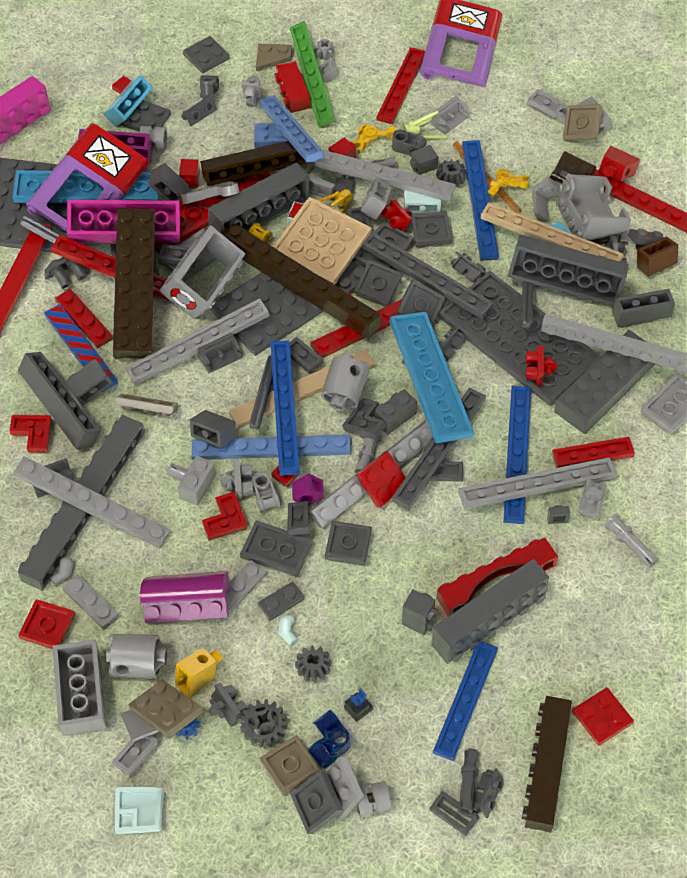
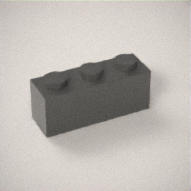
M670 289L615 298L612 314L617 327L672 317L675 301Z

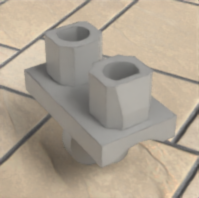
M250 76L247 80H242L241 85L244 98L246 99V106L256 107L257 100L262 99L261 82L258 77Z
M234 460L235 476L232 475V472L228 471L226 476L221 478L220 483L221 486L227 488V491H232L235 486L237 500L243 501L242 496L253 495L252 481H241V479L252 478L251 465H240V460Z
M587 479L578 512L582 513L585 517L598 518L607 484H599Z

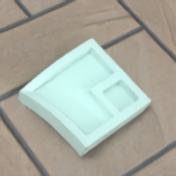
M117 787L115 791V833L118 835L160 832L164 789L156 787Z

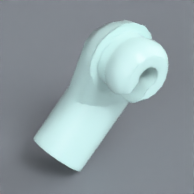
M284 615L279 620L278 634L291 647L298 641L290 631L294 618L291 615Z

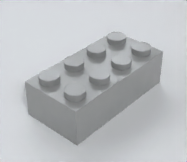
M96 639L54 645L53 657L58 724L62 736L106 729L100 653Z

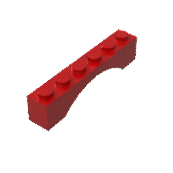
M545 537L540 540L535 539L528 546L516 548L505 557L500 556L486 566H479L470 574H462L457 580L442 584L437 589L436 599L449 617L468 604L476 592L491 580L506 574H512L532 559L546 571L556 566L558 555Z

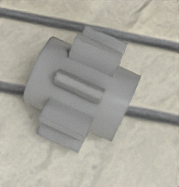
M322 39L318 41V46H314L317 58L322 60H328L332 58V54H335V46L328 39Z

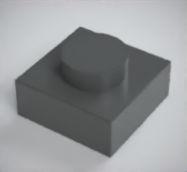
M556 505L548 509V524L568 523L570 517L569 506Z

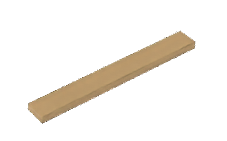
M488 202L481 213L480 219L527 237L619 262L623 259L624 254L490 202Z
M366 350L352 355L355 360L369 363V369L375 367L374 361ZM330 366L293 382L294 403L322 391ZM274 391L269 393L263 417L275 412ZM256 399L229 410V415L235 421L238 429L249 424Z

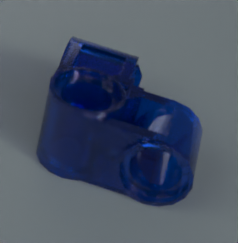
M328 710L312 722L323 735V738L316 741L309 748L308 752L322 769L330 766L338 757L348 751L351 745L348 730L342 725L332 710ZM339 737L346 739L343 743H336L335 740Z

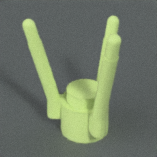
M435 111L409 122V124H405L403 126L404 130L413 134H419V126L430 123L431 119L429 118L437 115L439 112ZM422 135L425 139L448 138L441 135Z

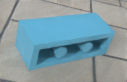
M142 75L138 76L127 85L103 115L116 127L129 117L153 87Z

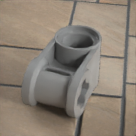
M266 472L256 473L253 476V491L260 513L271 507L276 506L279 508V498L269 474Z

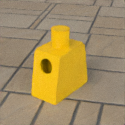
M200 648L176 664L175 685L185 696L191 698L215 677L216 666L223 660L221 653L218 650H214L209 654L205 649Z

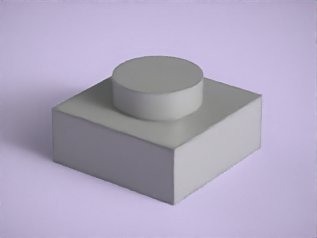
M329 58L319 66L324 82H328L338 73L335 60Z

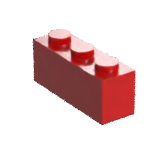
M296 61L276 65L277 73H274L276 83L280 84L279 92L280 95H284L285 107L289 108L290 113L310 109V96Z

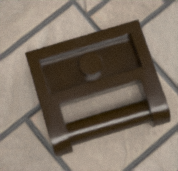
M564 151L550 178L562 184L566 179L560 175L562 170L573 175L592 176L596 166Z

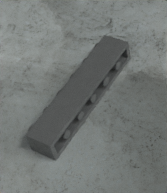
M25 353L18 372L76 450L93 447L101 431L43 353Z

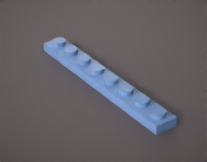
M275 95L258 99L259 106L306 162H315L318 159L324 158L322 149Z
M350 434L297 436L298 457L350 455ZM277 437L236 438L222 448L198 439L192 440V460L195 459L196 455L207 460L278 457Z

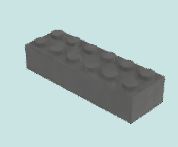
M298 163L287 166L270 177L208 208V225L214 227L221 234L234 223L248 232L254 223H259L262 226L290 211L294 201L299 203L306 202L309 198L310 175Z
M519 234L507 277L614 305L615 298L620 297L629 264Z
M630 330L623 335L646 342ZM606 351L556 400L554 413L583 434H586L656 363L624 356L613 351Z
M532 559L433 627L431 646L447 664L452 660L454 662L458 661L465 651L475 649L484 638H491L501 626L507 627L512 623L514 617L527 613L533 604H540L546 598L549 576Z

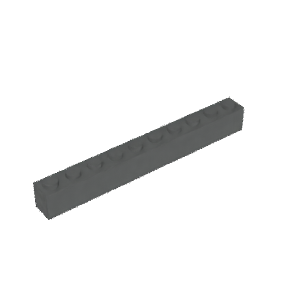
M121 415L120 419L114 422L110 434L104 437L100 449L93 454L90 464L83 469L79 481L76 482L105 496L145 434L143 423ZM62 501L61 508L52 516L51 523L47 529L42 531L40 540L36 545L32 546L26 561L20 564L18 574L21 582L43 591L50 581V577L53 576L59 567L60 559L66 556L92 515Z

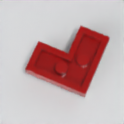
M12 415L9 429L10 435L28 436L27 452L47 453L52 423L51 415Z
M235 492L215 497L220 514L202 520L208 541L247 529V523Z

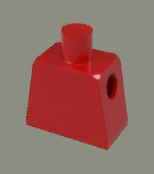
M610 146L602 159L599 172L603 173L606 177L623 181L635 175L641 159Z

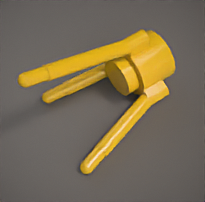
M344 189L341 192L337 191L332 195L317 200L322 203L335 198L330 206L337 205L342 207L339 212L343 213L344 210L349 208V203L353 201V195L349 190Z

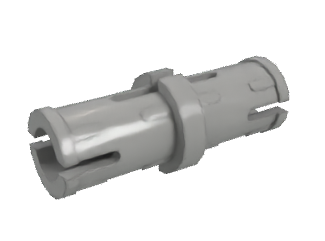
M365 437L362 450L358 453L359 459L355 473H358L373 461L377 440Z

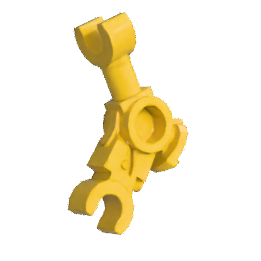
M363 124L358 129L359 137L353 141L355 146L359 147L358 153H363L364 147H368L378 137H387V139L392 140L396 127L391 126L387 130H378L374 126Z
M498 169L495 172L496 181L493 180L490 185L492 187L488 193L495 196L500 187H507L508 185L527 189L530 183L527 181L528 176H515V174H509L508 169Z

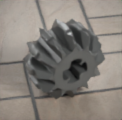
M451 159L450 161L444 160L443 163H439L436 176L438 180L456 184L458 188L460 184L464 183L467 172L464 164H460L459 160L453 161Z
M312 645L309 651L303 648V654H297L298 661L295 662V668L298 669L297 673L299 676L304 675L305 681L311 677L315 683L316 677L323 680L325 678L324 674L330 673L329 667L332 665V661L328 659L329 653L323 652L321 646L315 650V647Z

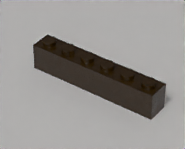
M289 141L200 161L202 175L207 186L284 169L295 163L299 165L310 163L304 160Z
M546 696L545 702H540L538 716H542L541 723L536 724L535 736H539L538 743L533 744L531 755L535 757V764L530 763L528 777H532L531 785L527 784L525 798H528L529 802L528 806H523L521 818L526 820L525 828L552 832L572 700Z

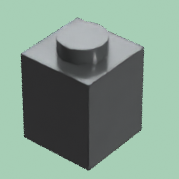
M428 145L412 151L410 165L420 175L437 169L439 157L432 146Z

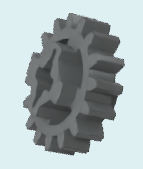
M265 699L264 704H261L259 700H256V706L248 704L249 711L243 710L244 717L240 718V724H242L240 729L241 733H244V739L251 738V745L259 742L261 748L264 743L271 747V741L273 740L279 743L278 736L284 737L285 731L283 729L288 727L287 722H285L287 715L282 714L283 707L276 708L277 704L275 701L269 705L268 699ZM274 715L278 719V724H276V721L273 720ZM249 722L254 726L253 731L249 727Z

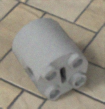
M347 353L334 357L321 392V397L330 403L333 409L343 411L345 408H357L369 374L370 364L355 360L352 355Z
M110 635L111 649H107L106 661L111 662L109 665V677L157 678L160 667L167 664V648L160 641L159 635Z

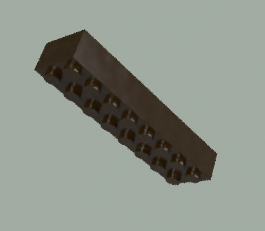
M117 208L113 358L143 359L152 354L155 209Z

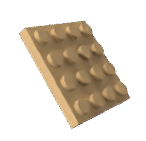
M309 197L273 247L335 285L364 241L371 234L372 228Z

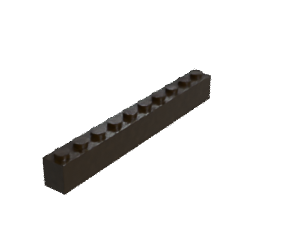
M234 223L222 234L245 253L242 258L243 261L365 338L370 339L380 328L381 314L239 225Z

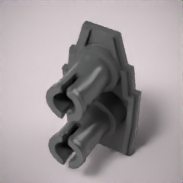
M64 257L52 260L44 270L45 279L55 276L62 289L72 284L64 272L68 268L72 269L78 281L86 278L88 273L81 264Z

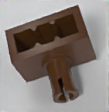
M667 236L648 245L636 244L635 246L637 250V268L647 276L678 263V244Z

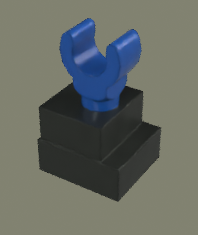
M361 688L359 693L351 695L344 705V709L356 722L373 710L372 704L366 699L367 694Z

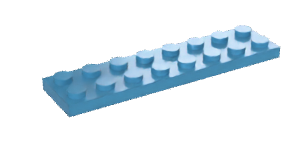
M16 170L13 202L27 203L52 171ZM74 171L49 203H67V200H96L104 189L79 171ZM143 172L122 200L159 201V194L148 185L151 172Z
M420 312L390 316L389 323L435 443L473 438L474 431L427 313Z

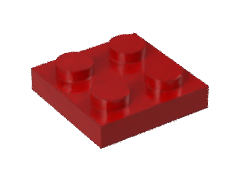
M388 451L382 453L356 474V477L377 508L382 507L392 499L406 478Z
M35 599L18 634L19 639L53 649L54 645L62 644L75 617V611Z
M608 687L572 709V713L598 746L634 723L632 717Z

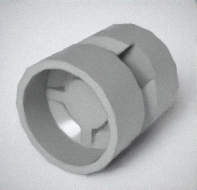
M151 126L140 127L139 133L150 134L152 147L156 150L166 149V127H155V129Z
M385 781L373 783L371 788H368L366 785L360 786L364 795L357 803L360 817L371 815L374 810H377L379 813L391 810L389 792ZM372 795L373 802L369 803L368 796Z

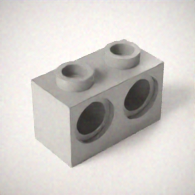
M376 178L365 195L360 211L367 217H372L376 220L387 204L392 186Z

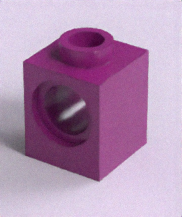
M308 473L292 482L293 501H308L309 505L324 498L322 479Z

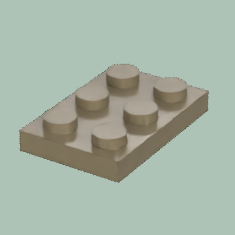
M160 680L128 704L133 713L167 738H171L203 713L200 705L164 680Z

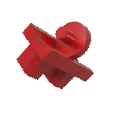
M391 200L390 204L386 205L380 213L383 218L390 220L389 225L393 229L398 228L405 233L407 232V225L412 222V212L409 209H403L396 200Z
M537 346V351H526V364H536V367L526 366V379L536 380V385H542L544 372H546V375H551L557 369V362L551 360L550 356H547L546 360H544L543 346Z

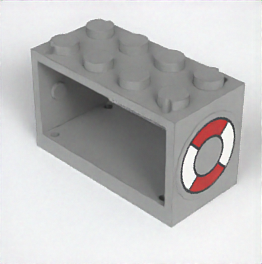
M210 225L196 238L159 289V292L193 319L199 314L202 316L207 309L210 310L216 302L214 299L222 294L225 290L224 285L229 283L234 277L233 272L242 265V258L245 253ZM203 249L225 266V269L210 287L204 299L181 281Z

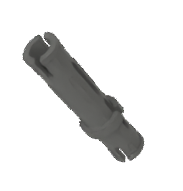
M473 748L465 750L464 764L461 767L462 783L458 812L463 815L473 813L475 780L479 773L477 768L479 752Z

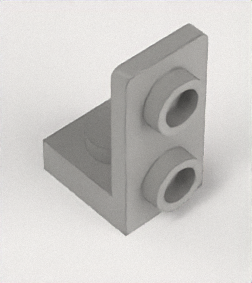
M549 177L532 187L534 214L545 222L549 221L547 199L560 191V184Z

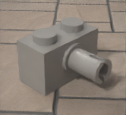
M196 455L188 469L172 463L171 467L168 468L167 475L182 480L178 486L180 499L198 506L213 481L216 471L214 462Z

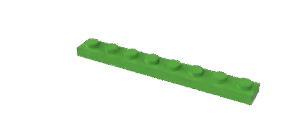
M305 21L290 27V32L319 127H323L334 122L335 117L308 27Z

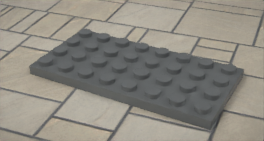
M353 258L335 283V286L346 293H353L364 268L354 261ZM262 272L218 299L210 309L221 319L261 299L270 316L234 334L254 356L271 346L270 342L281 340L324 312Z
M491 271L487 272L469 287V289L493 302V308L483 319L454 302H450L438 312V317L454 330L460 325L461 327L458 331L464 333L465 339L525 387H530L531 391L549 406L601 357L584 343L542 332V323L546 313L534 304L531 327L523 328L521 326L522 295ZM537 346H543L544 360H546L547 356H550L551 360L557 362V369L551 375H546V372H544L542 385H536V380L526 379V366L536 367V364H526V351H537Z

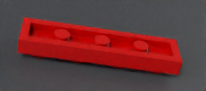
M71 289L55 297L56 303L58 305L61 304L74 323L97 349L113 340L112 334Z
M630 437L552 450L556 468L609 457L611 461L634 457L635 454Z

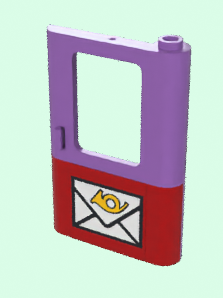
M439 0L420 68L421 76L426 79H432L439 75L452 80L486 87L502 21V13L497 9L463 0ZM447 35L479 43L472 72L440 64Z
M90 123L26 203L27 211L33 216H44L67 232V220L49 209L47 204L74 171H79L103 187L104 190L96 200H122L147 168L149 162L143 155L94 123Z

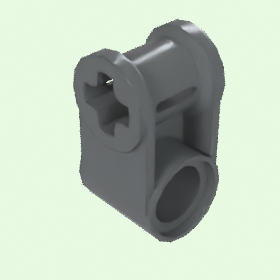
M201 75L200 97L204 99L211 94L215 98L219 88V77Z
M399 129L393 133L392 149L395 152L411 157L412 151L425 147L427 140L422 135Z

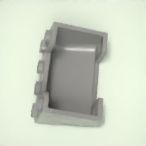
M567 174L565 181L562 183L561 192L556 199V206L559 207L562 217L573 235L591 241L623 233L628 229L631 218L627 211L621 209L619 216L615 217L606 203L612 189L606 177Z

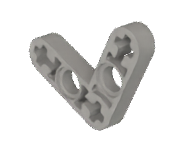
M229 181L182 194L181 197L183 204H188L217 195L230 196L240 191L237 183Z

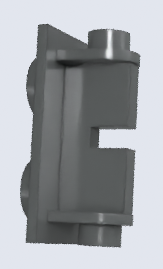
M210 94L188 110L183 111L182 119L184 121L188 120L189 125L193 126L216 111L217 107L212 95Z
M456 251L458 258H454L450 263L453 269L462 275L468 270L465 277L473 283L486 274V269L481 264H474L467 254H460Z
M460 325L455 330L451 328L444 335L446 338L444 342L441 340L438 342L446 362L456 352L454 349L457 350L465 342L464 333L458 331L461 327Z
M497 768L494 769V772L487 769L486 772L482 773L477 787L484 791H475L473 812L479 813L481 811L487 819L495 807L498 792L502 790L504 779Z

